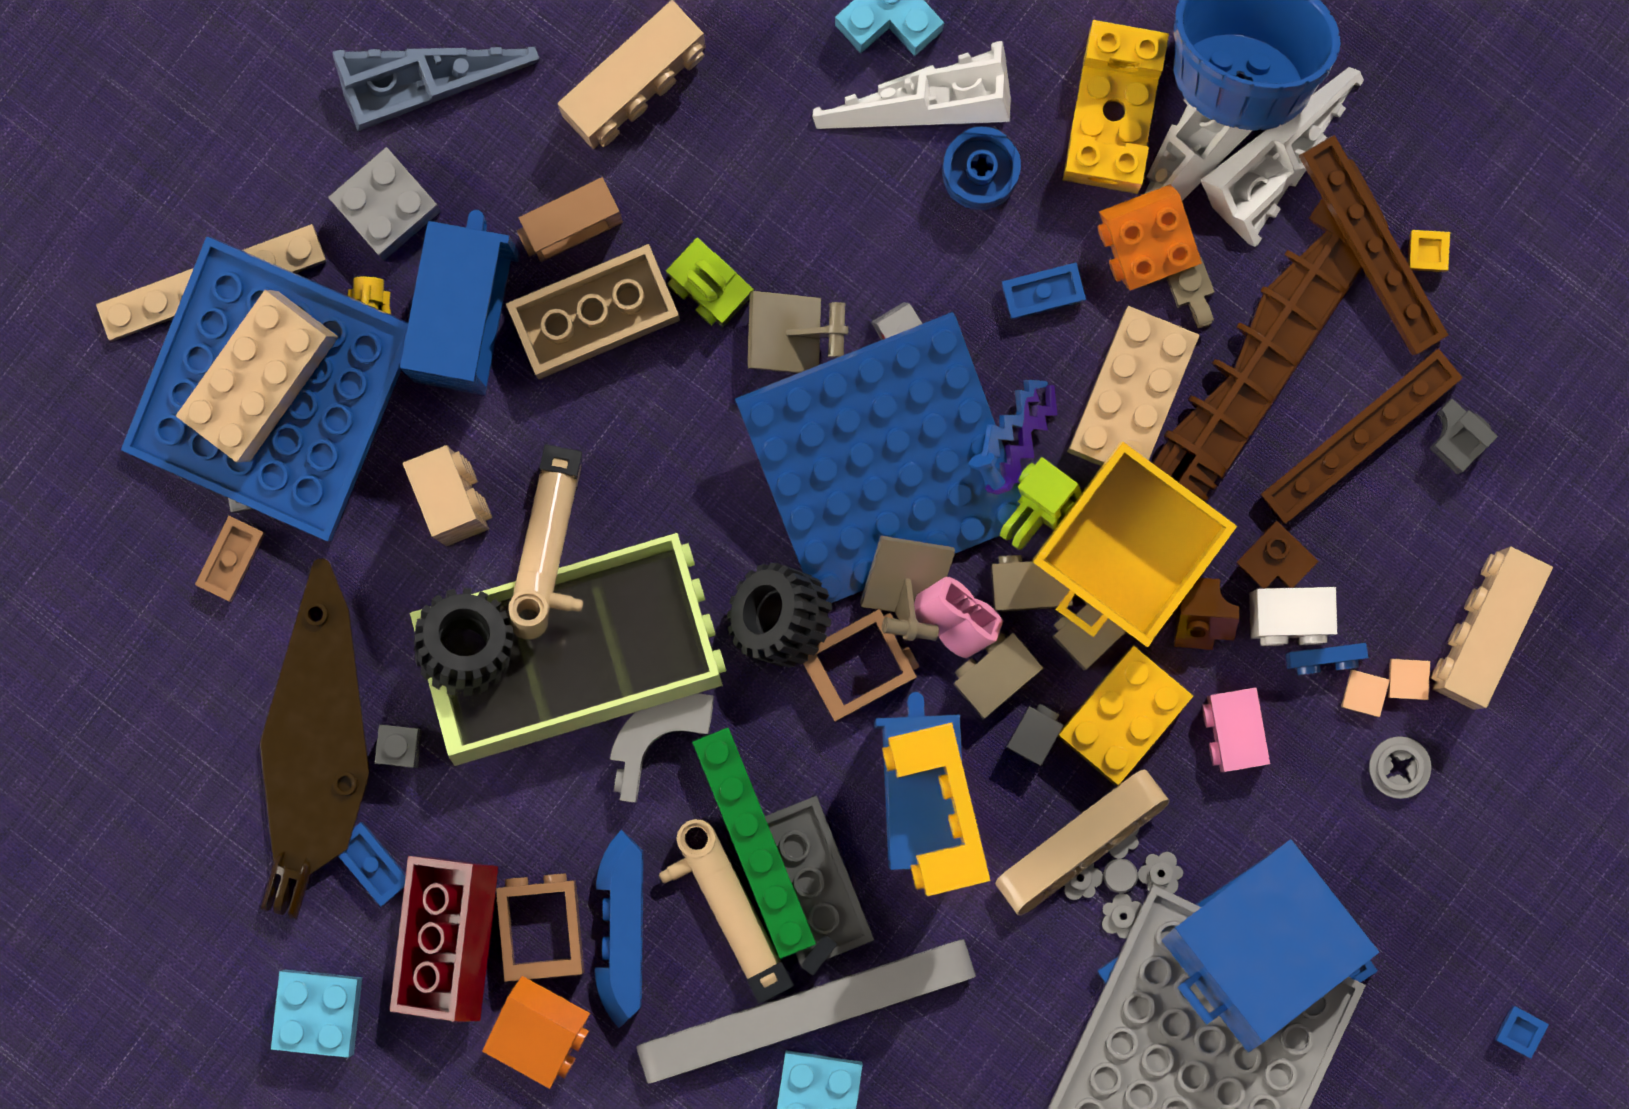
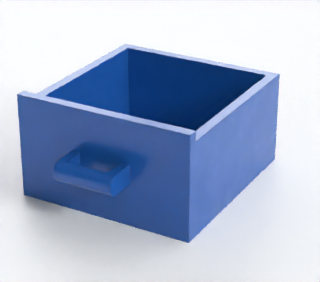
M473 210L469 213L466 228L432 221L427 223L400 369L415 383L486 396L511 261L519 262L520 254L509 235L487 232L488 222L479 210Z
M919 692L911 693L907 699L908 717L876 718L874 721L875 729H882L883 748L889 746L888 738L952 723L962 761L960 715L925 716L924 697ZM884 760L888 867L891 870L911 869L910 865L918 864L916 855L962 844L961 837L954 839L952 836L948 815L955 812L951 798L943 799L938 776L945 774L944 767L897 778L895 770L887 772Z
M1291 839L1176 926L1161 940L1190 977L1177 988L1206 1025L1220 1016L1248 1053L1268 1040L1379 953L1378 949ZM1194 983L1215 1010L1210 1013L1206 1010L1190 989Z

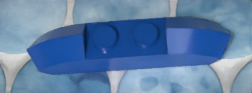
M623 830L614 837L606 849L596 880V890H610V898H603V921H610V937L603 936L602 959L609 960V967L595 968L596 985L606 1012L618 1028L642 1006L644 851Z

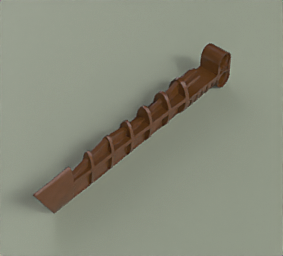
M1349 159L1358 177L1360 178L1363 186L1365 187L1367 193L1369 194L1371 200L1373 201L1375 207L1377 208L1379 214L1381 215L1383 221L1389 229L1387 221L1378 203L1376 202L1371 190L1369 189L1366 181L1364 180L1355 162L1352 159ZM1323 198L1308 219L1325 233L1300 256L1289 250L1286 251L1284 255L1293 263L1268 287H1262L1260 290L1262 296L1250 327L1243 323H1238L1236 326L1246 338L1234 368L1218 359H1214L1212 365L1228 378L1204 401L1190 395L1188 402L1196 409L1173 431H1166L1163 437L1167 442L1153 461L1155 466L1171 477L1184 456H1188L1190 460L1176 481L1206 503L1209 500L1206 496L1208 490L1215 491L1217 488L1214 484L1216 478H1224L1362 270L1359 261Z

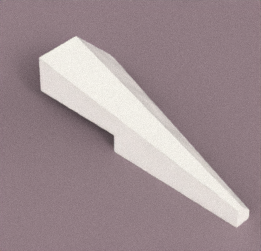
M1003 42L992 43L991 51L972 58L968 52L959 55L958 63L948 67L935 69L932 65L878 85L877 93L858 99L855 94L845 97V104L828 110H821L820 107L814 108L813 119L816 129L1009 122L1011 96Z
M1348 67L1315 92L1304 110L1294 119L1284 125L1280 124L1279 127L1265 130L1201 179L1212 208L1249 245L1255 247L1259 244L1262 238L1258 233L1269 217L1275 218L1281 210L1277 204L1289 186H1296L1306 171L1298 155L1327 138L1323 133L1334 116L1341 117L1346 109L1342 105L1354 85L1361 86L1364 80L1359 70Z
M1184 98L1187 107L1178 125L1172 124L1147 175L1150 183L1145 194L1171 184L1179 192L1183 201L1201 183V179L1212 172L1252 130L1238 129V127L1232 128L1217 123L1216 120H1211L1198 112L1197 108H1193Z

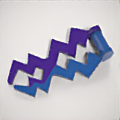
M1023 380L1024 391L1015 390L1016 415H999L1000 427L993 424L987 425L983 452L972 457L968 463L970 468L979 470L988 484L985 487L987 492L995 495L1008 492L1012 489L1014 483H1018L1022 473L1020 459L1034 458L1032 430L1048 431L1045 416H1058L1054 385H1048L1047 381ZM1046 387V406L1032 405L1033 416H1030L1028 402H1040L1036 389ZM1013 426L1018 430L1019 446L1005 445L1007 463H999L1000 474L995 467L997 458H1001L998 440L1013 441Z

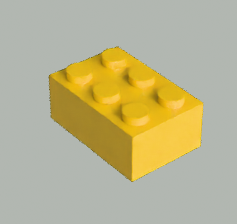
M1133 646L1130 647L1072 716L1057 737L1116 786L1124 780L1192 699L1193 695Z

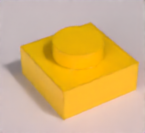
M1411 230L1408 265L1411 270L1447 272L1450 232Z

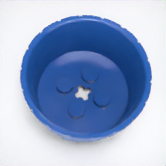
M1179 0L1174 21L1175 56L1173 60V71L1177 86L1186 101L1193 108H1197L1198 112L1211 120H1216L1217 123L1232 128L1238 127V129L1266 130L1279 127L1280 124L1284 125L1290 122L1304 110L1319 84L1329 75L1338 57L1341 45L1337 23L1333 15H1330L1331 12L1320 0ZM1243 74L1245 79L1236 77V75Z

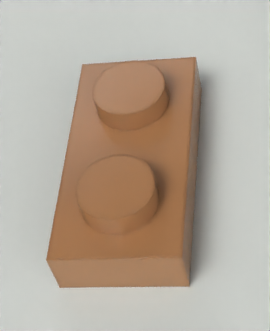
M228 516L195 585L232 602L265 533Z

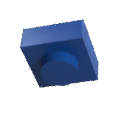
M1512 1005L1494 1040L1531 1059L1549 1024Z

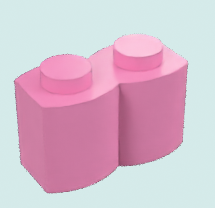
M944 577L918 593L914 601L917 621L919 623L938 625V636L943 644L960 657L969 658L997 641L1003 623L1000 615L987 603L974 599L970 591L953 578Z

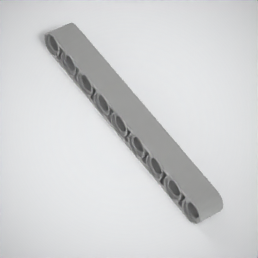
M962 939L637 1045L636 1049L647 1083L649 1084L976 977L965 940Z

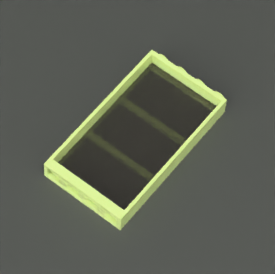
M678 533L558 568L553 593L581 599L583 601L582 610L580 612L572 610L568 612L550 608L548 625L541 636L534 639H523L513 634L511 658L506 673H501V680L495 685L489 682L488 690L480 693L478 688H474L471 696H464L463 690H456L455 695L447 694L446 686L442 685L440 690L433 687L432 677H430L428 683L448 756L454 766L723 686L719 673L726 672V667L720 649L713 651L709 638L716 636L710 614L702 615L698 602L705 601V596L699 578L692 580L688 567L694 566L695 562L689 543L681 545ZM516 581L482 592L488 594L487 601L492 602L496 599L500 602V612L507 611L509 615V603L513 596ZM422 609L410 613L414 631L417 619H421ZM526 609L521 611L518 616L524 620H532L538 616V613L532 609ZM465 628L451 630L440 640L449 652L458 656L477 654L486 646V642L477 632Z

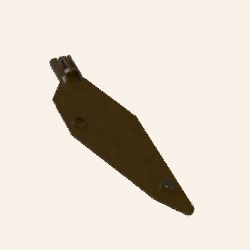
M319 558L312 564L260 740L274 863L261 909L269 911L274 904V913L284 915L289 907V918L296 920L298 919L310 875L348 849L370 775L349 608L332 566L324 558ZM321 608L323 617L315 622L312 618V613L315 609Z

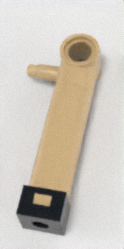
M544 444L539 467L538 484L514 592L509 603V625H513V633L523 639H534L545 632L548 625L550 608L568 612L571 610L580 612L582 610L583 601L581 599L553 593L574 495L578 489L583 451ZM526 609H532L538 613V616L532 620L521 619L518 615Z
M694 819L687 821L681 826L677 834V843L685 858L668 866L666 870L659 873V877L663 883H667L671 880H677L690 872L693 873L760 1004L793 987L794 983L715 833V829L704 820ZM700 827L707 833L708 841L704 848L695 850L688 846L686 834L691 828Z

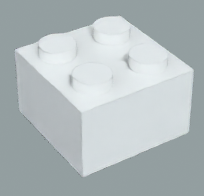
M1336 587L1256 589L1249 593L1251 639H1260L1261 646L1288 644V638H1299V645H1321L1327 643V637L1337 634Z

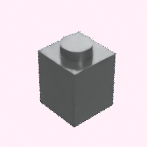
M1041 704L1038 705L1036 710L1030 706L1027 707L1005 748L1037 766H1041L1063 727L1062 724L1056 721L1059 714Z
M379 725L375 763L418 768L422 729Z

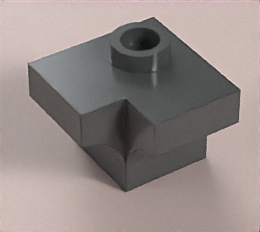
M1450 399L1436 413L1442 423V432L1438 440L1429 449L1458 475L1464 472L1498 436L1481 416L1476 413L1473 414L1470 410L1466 412L1457 402Z

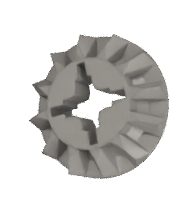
M1393 737L1381 742L1371 754L1368 771L1374 786L1386 796L1399 799L1409 798L1419 793L1428 783L1431 775V761L1425 748L1417 741L1407 737ZM1390 754L1399 761L1413 758L1405 768L1408 774L1407 777L1410 780L1409 782L1400 774L1386 777L1394 767L1389 756Z

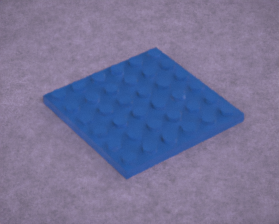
M206 236L121 451L325 541H332L400 375V364L408 322L215 238ZM275 290L282 293L336 334L338 339L250 462H235L176 417V415L263 291Z
M953 312L735 398L801 569L804 573L812 575V577L822 582L821 587L826 588L829 593V597L826 600L833 603L864 590L881 536L954 547L955 553L1000 536L1003 525L1020 505L1018 500L1021 494L1017 483H1014V486L1008 492L997 495L989 493L985 489L988 483L979 470L972 469L968 465L972 457L983 452L987 425L993 424L996 426ZM998 440L1001 458H997L995 467L1001 474L999 463H1007V458L1002 440Z

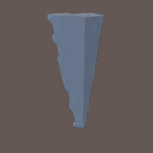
M491 47L490 49L481 50L431 48L406 49L405 51L371 49L361 52H345V50L333 52L343 93L358 131L538 63L539 61L535 47H528L527 49Z

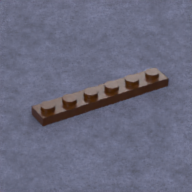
M1333 135L1298 155L1412 356L1419 354L1447 337V331L1336 136Z
M1438 348L1259 496L1282 524L1285 525L1463 377Z

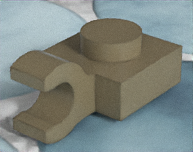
M1200 257L1202 264L1166 277L1177 308L1189 304L1198 329L1210 325L1214 321L1205 298L1214 295L1215 292L1202 257Z

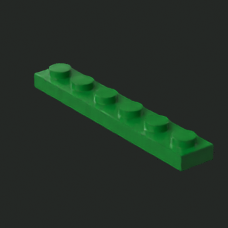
M729 727L693 741L780 959L815 945L816 941Z

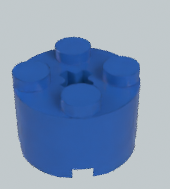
M991 127L970 128L957 136L946 150L942 168L944 185L950 197L962 206L974 210H987L997 207L1011 196L1017 185L1021 170L1020 155L1014 144L1001 131ZM978 161H984L985 167L992 171H986L985 176H978L977 170L971 169V167H976Z

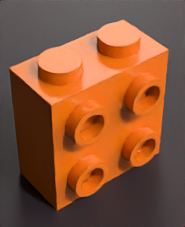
M1171 184L1099 211L1103 224L1097 226L1099 235L1105 247L1111 246L1114 259L1109 260L1111 271L1117 282L1122 280L1130 291L1202 264L1180 194Z
M522 976L507 997L482 1052L550 1089L558 1076L565 1079L571 1070L576 1058L570 1054L573 1049L579 1051L588 1036L589 1030L583 1027L590 1013Z

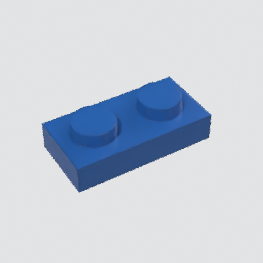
M1077 263L1002 281L1001 283L1011 320L1077 304L1086 300Z
M1366 643L1285 654L1287 669L1297 668L1298 675L1320 673V665L1335 663L1336 670L1359 668L1358 660L1368 658Z
M360 822L353 829L348 849L338 856L380 907H382L404 888L406 873L367 826Z

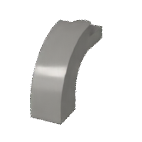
M696 693L637 711L630 717L620 730L610 760L625 762L624 769H617L614 792H621V801L637 802L643 760L649 747L658 738L676 731L709 735L714 696Z

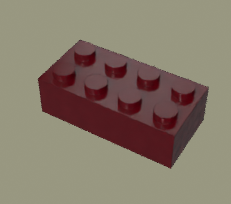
M408 856L390 1004L391 1012L448 1021L481 1020L499 866L435 857Z

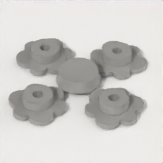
M1139 829L1110 850V854L1118 859L1109 862L1103 874L1099 869L1093 868V863L1080 873L1084 876L1082 882L1077 881L1076 876L1064 885L1065 895L1071 900H1077L1082 895L1086 898L1093 897L1095 887L1099 886L1103 879L1111 891L1120 893L1114 897L1113 903H1106L1103 906V913L1106 917L1102 921V927L1107 933L1113 934L1117 932L1118 936L1123 939L1128 937L1142 907L1140 902H1132L1131 898L1124 894L1135 887L1138 878L1142 883L1148 884V891L1153 884L1173 894L1178 889L1177 880L1183 876L1182 868L1176 866L1177 859L1175 855L1170 852H1164L1159 857L1155 854L1148 855L1146 858L1147 865L1142 866L1138 872L1132 862L1122 859L1127 855L1128 849H1135L1138 846L1139 841L1135 835ZM1159 870L1164 871L1165 875L1163 877L1158 876ZM1121 913H1126L1127 918L1125 920L1120 919Z

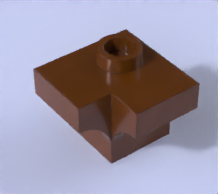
M1276 521L1261 534L1235 564L1261 589H1265L1275 578L1288 588H1294L1319 561Z
M1199 577L1178 605L1174 647L1213 650L1215 639L1234 641L1239 622V606L1230 604L1222 597L1220 579Z

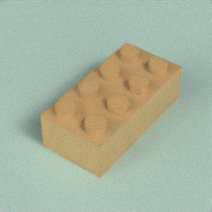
M671 0L557 103L562 117L592 149H595L599 144L602 147L607 146L618 136L620 131L617 128L625 120L629 119L631 122L636 120L648 108V105L645 103L655 93L659 96L665 94L676 83L677 80L674 76L684 67L687 70L692 69L703 59L705 54L702 51L706 48L704 33Z
M649 244L506 303L538 379H542L680 321L676 307Z
M264 290L179 410L176 417L235 462H250L338 339V336L279 291Z
M1127 306L1067 453L1102 466L1120 441H1123L1149 460L1199 334Z
M446 445L403 462L433 538L445 546H449L489 530L486 520L492 518L485 498L472 487L473 484L478 483L470 461H467L459 451L454 452Z
M1513 547L1497 551L1495 555L1490 554L1481 570V575L1485 576L1482 586L1478 590L1475 588L1472 590L1464 607L1469 613L1462 624H1456L1449 637L1448 644L1453 647L1448 657L1445 659L1440 658L1432 673L1431 679L1436 681L1432 690L1473 710L1487 708L1553 569L1552 566Z

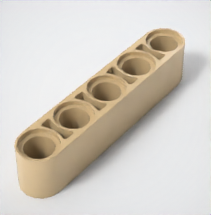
M1144 769L1135 773L1005 871L996 880V887L1017 915L1029 912L1159 814L1168 805V797L1147 770Z

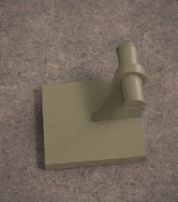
M750 291L748 368L801 373L819 365L820 339L829 337L828 358L843 356L844 336L848 335V326H845L846 303H829V325L820 327L821 298Z
M887 536L880 537L860 605L861 607L896 613L898 619L888 617L883 619L882 632L884 634L902 635L903 639L913 641L915 638L937 640L939 633L938 625L919 623L916 619L914 601L918 593L947 577L955 554L954 547Z

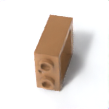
M603 177L518 217L523 227L516 231L529 257L537 254L540 262H543L623 223V220Z
M878 609L830 635L824 643H819V651L814 656L809 654L808 661L803 663L834 722L917 677L913 670L919 668V665L910 648L907 647L902 650L895 638L897 635L884 634L882 632L883 619L885 617L893 618L891 613L883 616L881 610ZM876 623L903 674L843 705L817 654Z
M566 873L543 875L544 883L528 884V877L505 879V887L496 888L505 982L519 980L522 976L527 979L584 973L576 880L567 881ZM565 891L571 958L515 964L509 897Z

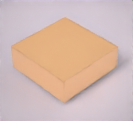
M1390 659L1388 698L1428 700L1430 661Z
M1351 670L1341 707L1380 717L1390 680Z

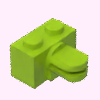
M698 237L666 270L667 276L671 279L667 285L683 300L690 296L699 305L695 311L711 326L717 321L724 327L750 299V291H754L749 284Z
M1043 457L1036 464L1030 463L1021 473L1018 482H1020L1018 489L1021 494L1018 500L1020 505L1003 525L1000 536L1007 541L1013 538L1012 545L1019 550L1025 547L1043 523L1052 530H1055L1082 494L1077 482Z

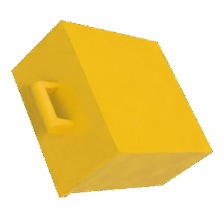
M1120 441L1033 558V563L1070 589L1055 610L1086 633L1094 637L1109 618L1148 647L1237 526L1126 443ZM1074 594L1102 613L1092 626L1067 608Z

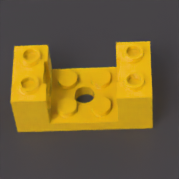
M1097 20L1092 21L1082 67L1063 181L1138 194L1144 178L1149 150L1147 146L1158 80L1163 71L1169 33ZM1111 101L1120 103L1125 111L1124 117L1119 121L1108 120L1103 114V106Z
M943 724L888 738L889 746L882 748L887 772L895 770L897 778L944 767L945 774L938 776L943 799L951 798L955 812L948 815L952 836L954 839L961 837L962 841L961 845L916 855L918 864L910 865L916 889L924 888L925 895L931 896L991 881L953 724Z

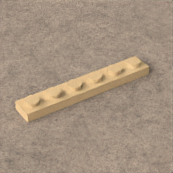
M312 224L242 250L295 274L327 262ZM193 269L96 304L109 341L113 342L172 320Z

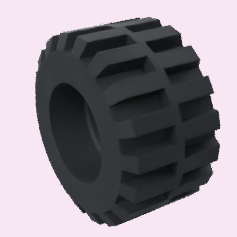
M778 563L757 566L756 572L750 570L745 575L746 580L744 582L739 581L736 586L738 590L736 595L731 596L729 604H732L731 611L727 612V620L731 621V625L728 627L729 635L734 636V645L736 648L742 649L741 652L747 656L780 667L790 668L795 667L796 663L803 664L808 661L809 654L814 656L819 651V643H824L827 638L825 631L827 627L831 626L832 620L828 618V613L832 611V604L826 601L829 593L826 588L821 587L822 582L807 573ZM780 611H781L780 618H779V620H778V622H777L778 615H779V613H780Z
M463 588V594H456L455 589L446 591V598L444 599L439 594L432 598L431 607L428 605L424 606L421 611V619H417L415 626V662L417 666H421V675L425 680L432 677V686L440 690L442 685L446 686L447 694L455 695L456 690H463L464 696H471L474 688H478L480 693L488 690L489 682L495 685L501 680V673H506L511 658L514 633L513 625H509L510 616L507 611L500 612L501 603L496 599L492 602L487 601L488 594L482 591L479 592L478 596L471 595L472 589ZM465 628L477 632L486 642V646L477 654L458 656L449 652L440 640L451 630Z

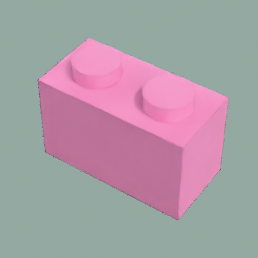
M1257 688L1207 696L1208 704L1202 705L1206 728L1212 727L1215 742L1209 743L1213 766L1219 765L1220 772H1227L1270 764Z

